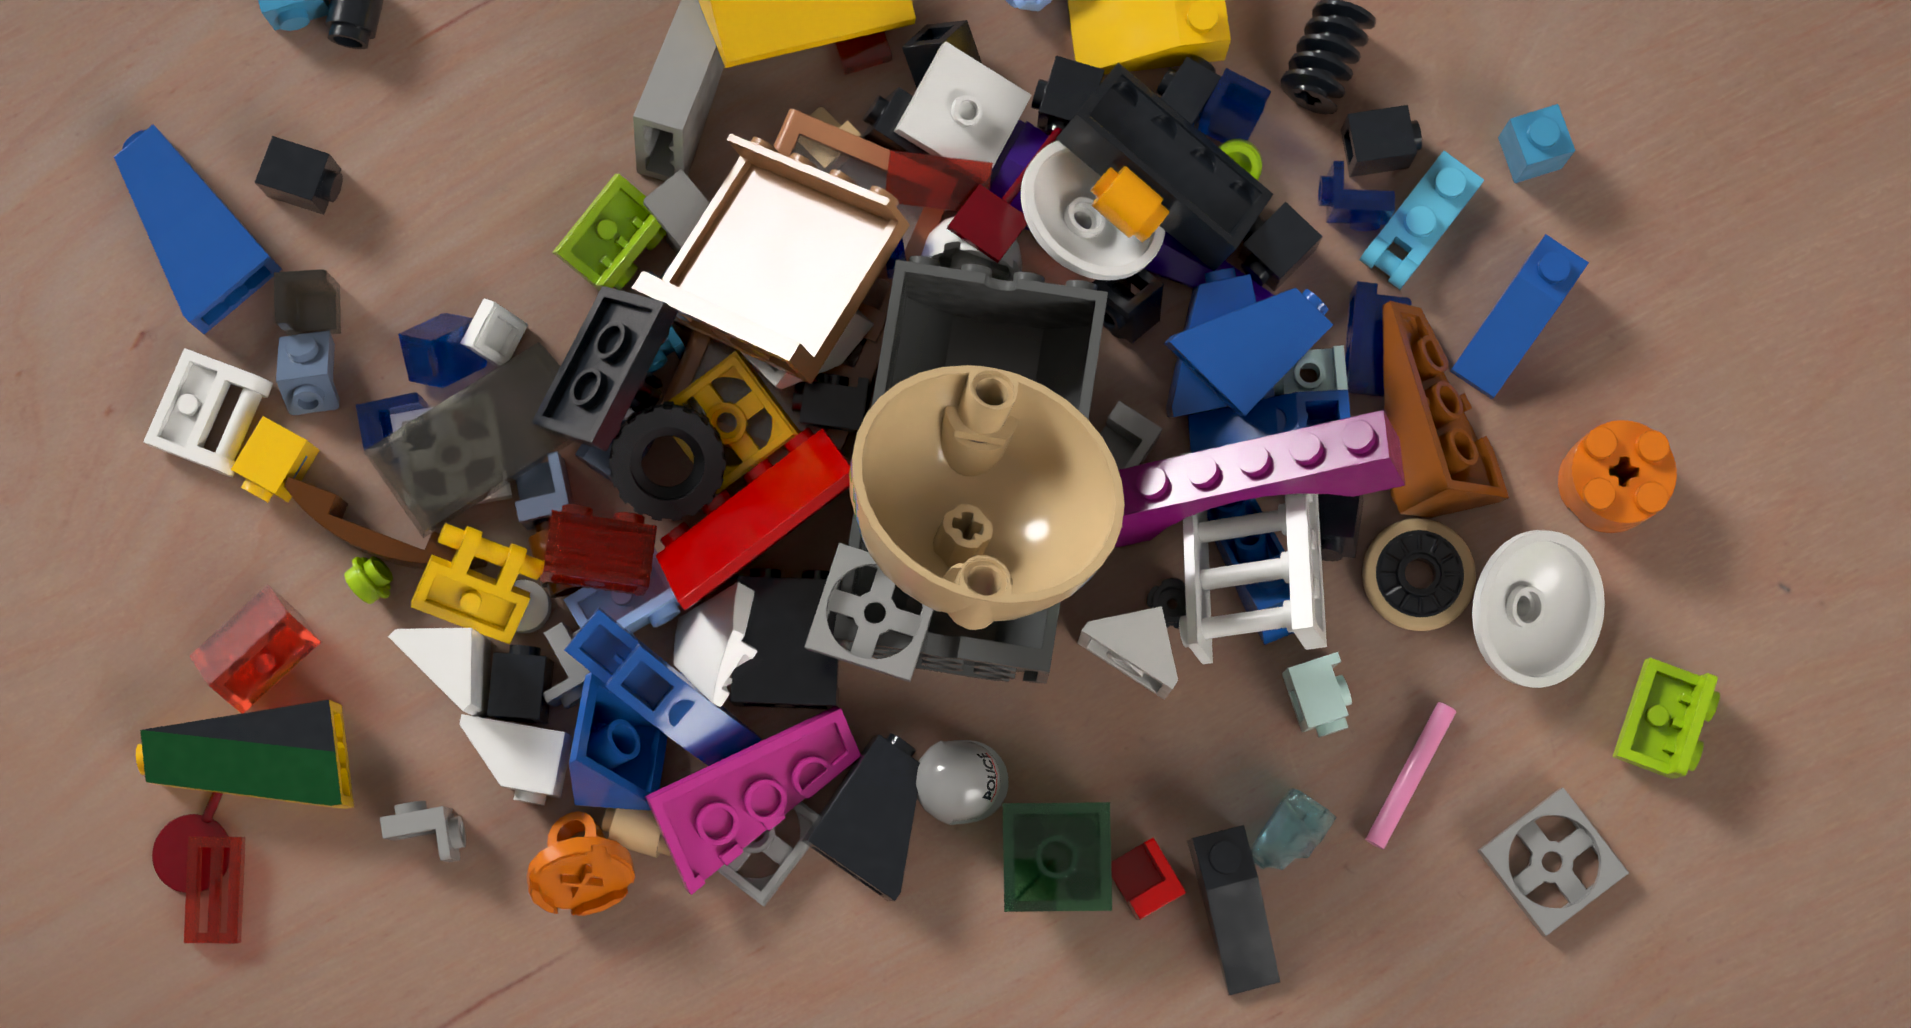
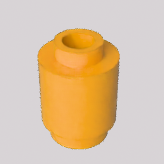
M1124 166L1119 172L1110 167L1090 190L1097 196L1091 206L1128 238L1134 235L1142 243L1152 235L1170 212L1161 204L1163 198L1127 166Z

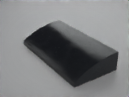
M1119 62L1056 138L1100 176L1110 167L1119 172L1124 166H1127L1163 198L1161 204L1170 212L1160 224V227L1213 271L1237 249L1274 195Z

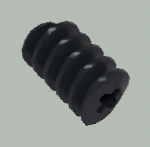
M1343 0L1318 1L1312 9V18L1304 27L1305 36H1302L1297 42V53L1288 62L1289 70L1282 75L1280 80L1285 94L1295 103L1314 113L1325 115L1335 113L1337 105L1329 98H1341L1344 96L1345 88L1338 81H1349L1353 76L1352 69L1345 63L1356 64L1359 62L1361 55L1355 47H1363L1368 43V35L1363 30L1374 28L1376 18L1363 7Z

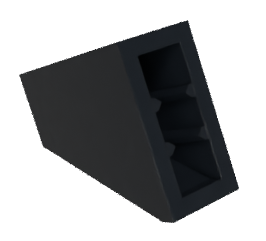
M892 733L886 739L880 734L870 739L861 752V756L855 761L802 840L810 848L887 901H895L902 889L918 795L916 780L920 762L912 757L916 750L906 741Z

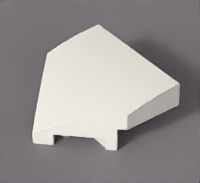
M739 582L679 617L675 634L674 666L705 697L719 707L723 705L730 694L727 686L732 684L733 679L729 676L733 670L746 661L753 659L757 653L756 648L741 641L745 636L755 591Z

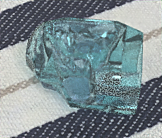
M1294 788L1289 789L1250 848L1255 865L1261 870L1265 868L1284 870L1295 858H1309L1314 848L1323 840L1337 817L1303 792Z

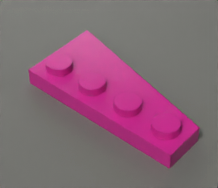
M832 707L645 796L684 886L690 895L706 884L705 880L724 864L728 866L744 852L743 849L766 830L770 831L786 818L784 815L802 800L812 797L861 756L840 707Z

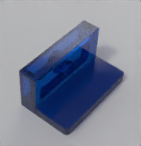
M1357 281L1349 298L1345 344L1348 393L1384 397L1383 305L1389 301L1411 305L1412 301L1407 297L1377 294L1378 283Z

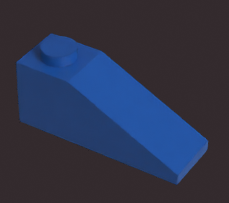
M1545 234L1532 250L1450 372L1490 399H1493L1561 305L1589 262Z

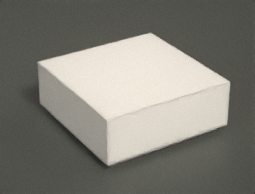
M484 298L460 344L491 364L505 369L528 324L496 302Z

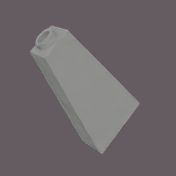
M698 0L680 1L633 115L636 171L639 174L663 181L668 180L680 169L689 176L724 68V63Z

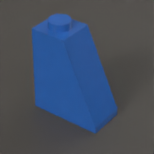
M1235 267L1205 273L1206 283L1197 285L1192 289L1183 331L1256 303L1251 275L1236 277ZM1177 357L1166 404L1167 417H1178L1226 407L1227 405ZM1272 388L1262 399L1274 397V389Z
M1293 288L1172 335L1164 345L1237 416H1246L1334 324L1324 316L1329 309L1317 295L1309 289H1305L1301 293L1297 288Z

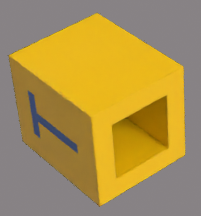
M262 416L231 470L245 479L240 488L269 503L271 497L275 495L289 503L292 496L285 488L288 477L302 481L320 450L308 440Z

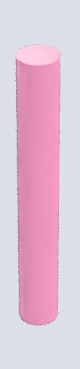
M1441 702L1436 704L1365 838L1370 844L1383 850L1386 847L1456 714V710Z

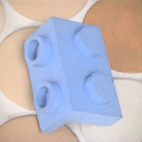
M653 545L563 599L580 628L584 626L599 607L631 634L650 622L654 628L659 627L681 612L678 608L680 604L655 556L658 552Z

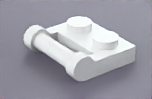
M184 348L143 442L151 447L233 478L235 472L231 468L235 463L236 456L262 397L268 398L273 383L250 372ZM232 384L242 388V392L216 452H212L203 447Z

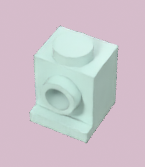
M1344 345L1333 346L1330 349L1308 350L1273 387L1275 396L1305 391L1348 390ZM1300 370H1315L1318 377L1317 381L1313 383L1303 381L1300 377Z
M1338 652L1289 667L1282 673L1302 732L1316 728L1318 737H1322L1349 728L1345 717L1349 715L1346 706L1352 704L1351 694L1343 675L1335 676L1333 668L1341 662Z

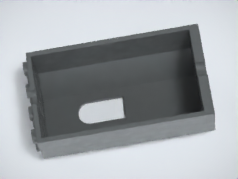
M911 256L909 261L896 260L872 406L880 396L897 383L920 372L941 367L972 365L1009 371L1042 384L1066 399L1089 419L1108 292L1097 291L1098 286L1096 284L1083 280H1068L1066 286L1045 283L1043 276L1030 272L1014 273L1013 281L992 278L993 270L991 268L978 264H963L960 270L940 267L938 260L925 256ZM854 513L848 546L868 552L861 538ZM864 566L849 572L843 577L841 591L860 597L870 592L877 569ZM896 585L892 596L896 608L920 615L923 608L922 603L903 592ZM1060 602L1042 611L1018 619L993 621L987 627L978 630L966 629L956 624L948 613L934 610L915 669L1005 682L1015 679L1016 672H1024L1023 681L1046 684L1050 673ZM871 603L864 610L866 620L873 624L880 623L886 615V610L880 603ZM837 613L833 637L842 648L851 651L858 627L855 624L854 618ZM892 630L880 635L873 658L883 659L901 652L912 642L913 637Z

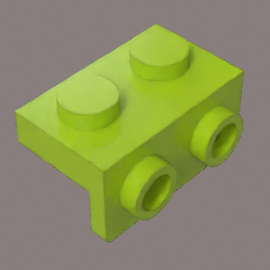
M614 174L552 253L597 290L600 291L602 286L615 287L620 290L637 271L638 266L633 262L646 247L650 251L655 248L667 232L644 206L643 202L646 196L623 176Z
M1653 658L1645 659L1612 757L1670 779L1683 777L1687 774L1688 770L1694 771L1700 761L1704 748V742L1698 740L1704 721L1709 722L1713 718L1719 704L1720 693L1714 691L1718 676L1709 673L1700 676Z

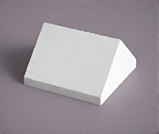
M1162 606L1089 621L1082 629L1077 644L1164 700L1176 685L1178 677Z
M473 628L395 629L388 636L462 711L475 717H487L491 678L490 639Z

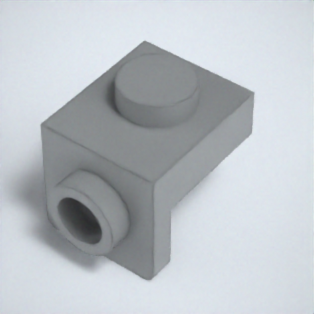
M563 622L544 632L569 678L545 691L543 697L547 704L557 707L563 704L565 709H569L580 704L585 675L590 673V671L564 651L565 647L579 630L573 632Z
M415 801L395 805V815L380 817L383 839L396 841L436 833L440 860L445 862L460 861L459 848L466 847V833L461 816L454 817L452 808L440 806L427 809L426 801Z

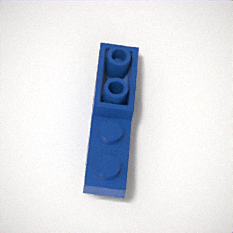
M600 607L564 649V651L604 682L608 690L708 766L762 740L759 735L726 708L712 703L681 672L676 671Z

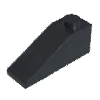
M1244 825L1189 839L1187 843L1228 995L1280 983L1260 883Z

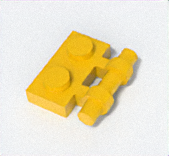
M445 523L438 543L456 549V553L452 562L431 555L411 600V608L464 628H473L480 634L510 645L530 601V592L513 585L518 574L537 581L545 561L527 555V549L511 543L507 547L483 538L482 531L470 526L463 530ZM477 557L500 566L501 569L497 578L495 579L469 569L473 558Z

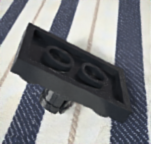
M602 286L531 423L545 432L607 452L612 440L619 433L622 420L629 408L639 412L644 409V406L652 403L656 405L662 392L658 388L663 387L661 379L648 372L660 346L666 341L678 311L664 301Z

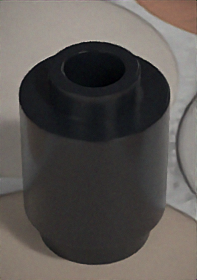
M331 0L325 23L329 28L328 39L347 48H368L369 39H374L376 36L384 0Z

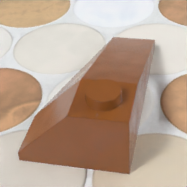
M1394 301L1387 302L1383 305L1384 412L1400 440L1405 486L1390 489L1391 497L1397 505L1399 513L1433 518L1499 503L1508 499V492L1495 451L1487 436L1480 439L1477 438L1464 412L1472 409V406L1465 393L1459 395L1449 383L1444 373L1448 369L1449 361L1424 312L1419 307Z

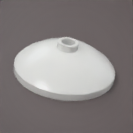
M1060 141L1047 145L1031 161L1024 173L1021 184V204L1024 217L1039 245L1059 264L1088 278L1119 280L1140 272L1160 250L1165 230L1159 226L1143 243L1134 235L1128 238L1091 206L1097 196L1090 190L1101 176Z
M1533 530L1516 535L1501 545L1490 557L1477 582L1473 599L1472 619L1479 650L1488 665L1499 676L1517 685L1542 688L1564 681L1585 663L1600 635L1605 608L1603 583L1593 558L1575 539L1563 533L1548 530Z

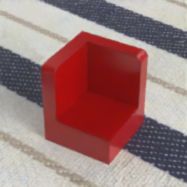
M1154 837L1107 865L1110 876L1136 920L1143 919L1186 893Z

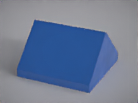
M591 672L585 675L569 760L574 804L579 806L650 811L651 809L645 796L660 789L668 736L605 687V683Z

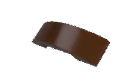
M288 477L285 488L310 517L328 531L364 553L396 565L425 570L431 555L450 562L453 560L456 549L438 543L440 533L432 531L425 550L343 520L342 518L348 503L338 495ZM474 557L469 569L486 567L488 562Z

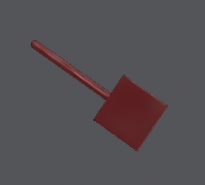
M1057 127L1052 131L1002 199L979 184L946 229L996 263H999L1027 226L1024 214L1010 205L1021 191L1024 173L1034 157L1043 148L1058 141L1056 138L1062 132V129Z

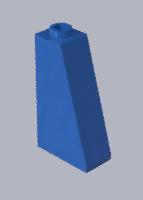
M154 124L147 130L134 133L125 141L122 150L114 156V159L183 316L205 335L279 273L282 268Z

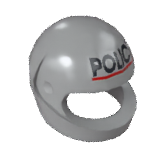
M971 740L938 741L918 761L920 765L916 780L917 799L926 812L946 824H965L985 819L999 809L1008 791L1006 766L996 751L983 743Z

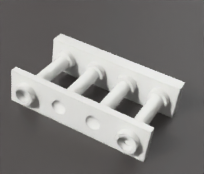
M1286 494L1285 503L1279 504L1278 510L1207 521V510L1183 519L1186 615L1180 617L1179 630L1184 647H1189L1202 664L1213 663L1212 638L1287 628L1289 633L1294 632L1306 650L1327 647L1318 494ZM1282 531L1284 536L1287 535L1288 551L1281 552L1280 558L1209 569L1208 542ZM1284 579L1286 584L1290 583V600L1284 601L1282 607L1211 617L1210 590Z

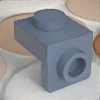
M330 330L279 337L276 383L291 415L336 410L339 408L340 398L333 382L335 343Z

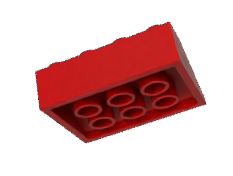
M809 427L804 429L784 445L789 452L787 456L775 465H772L768 458L743 476L748 485L731 497L727 490H724L709 505L706 504L701 508L706 517L690 529L684 521L660 539L665 548L655 556L678 603L684 610L700 602L850 488L849 473L851 464L823 428L815 434Z

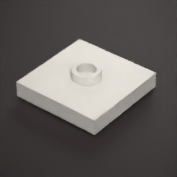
M944 42L936 53L894 132L975 182L982 184L987 180L1032 95L953 45Z

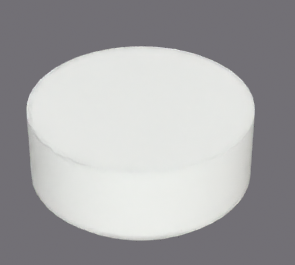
M517 580L513 586L530 592V601L516 632L531 633L539 630L548 621L551 614V601L547 592L537 583L530 580Z

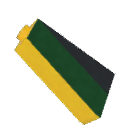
M324 700L140 730L142 744H138L136 747V763L140 774L145 775L147 783L339 809L354 808L342 705L334 701Z

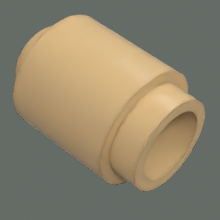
M606 809L602 822V831L609 832L608 839L617 841L629 850L658 858L660 853L671 856L651 810Z

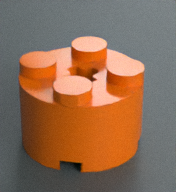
M1617 420L1607 422L1587 433L1570 449L1562 460L1558 474L1559 493L1565 506L1570 508L1586 527L1603 533L1628 531L1648 520L1666 506L1676 485V462L1670 449L1669 441L1661 432L1634 421ZM1613 468L1617 470L1619 476L1624 478V484L1619 486L1618 477L1609 475V471Z

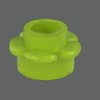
M374 556L370 559L355 557L352 560L353 566L344 573L345 580L356 596L368 604H373L380 597L388 598L391 594L390 582L393 580V575L389 568L379 558Z

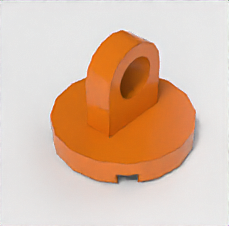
M576 811L564 815L555 822L548 834V847L540 851L529 863L526 876L528 892L534 904L554 914H558V908L571 909V915L586 916L604 911L622 901L629 893L628 885L630 883L634 884L635 870L629 850L617 841L606 839L601 827L589 814ZM585 831L584 837L571 838L574 834Z

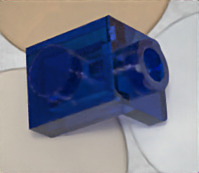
M1333 161L1327 176H1320L1318 205L1327 207L1326 223L1350 224V228L1353 230L1373 231L1379 229L1381 225H1386L1395 211V191L1344 189V161Z

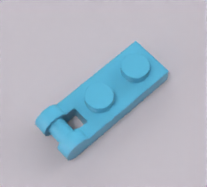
M1443 151L1378 236L1368 246L1359 261L1370 269L1376 266L1390 276L1388 282L1401 290L1480 188L1484 179L1446 151ZM1392 242L1409 253L1404 260H1401L1388 250Z

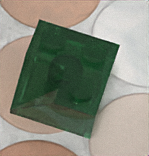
M1110 802L1003 803L1004 912L1112 911Z

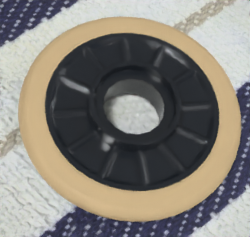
M1417 518L1396 522L1385 528L1375 537L1364 557L1362 579L1370 603L1383 618L1404 629L1428 631L1449 624L1466 609L1475 589L1476 569L1468 546L1456 532L1439 522ZM1418 560L1430 566L1433 572V580L1430 586L1419 589L1408 583L1405 576V569L1408 563Z

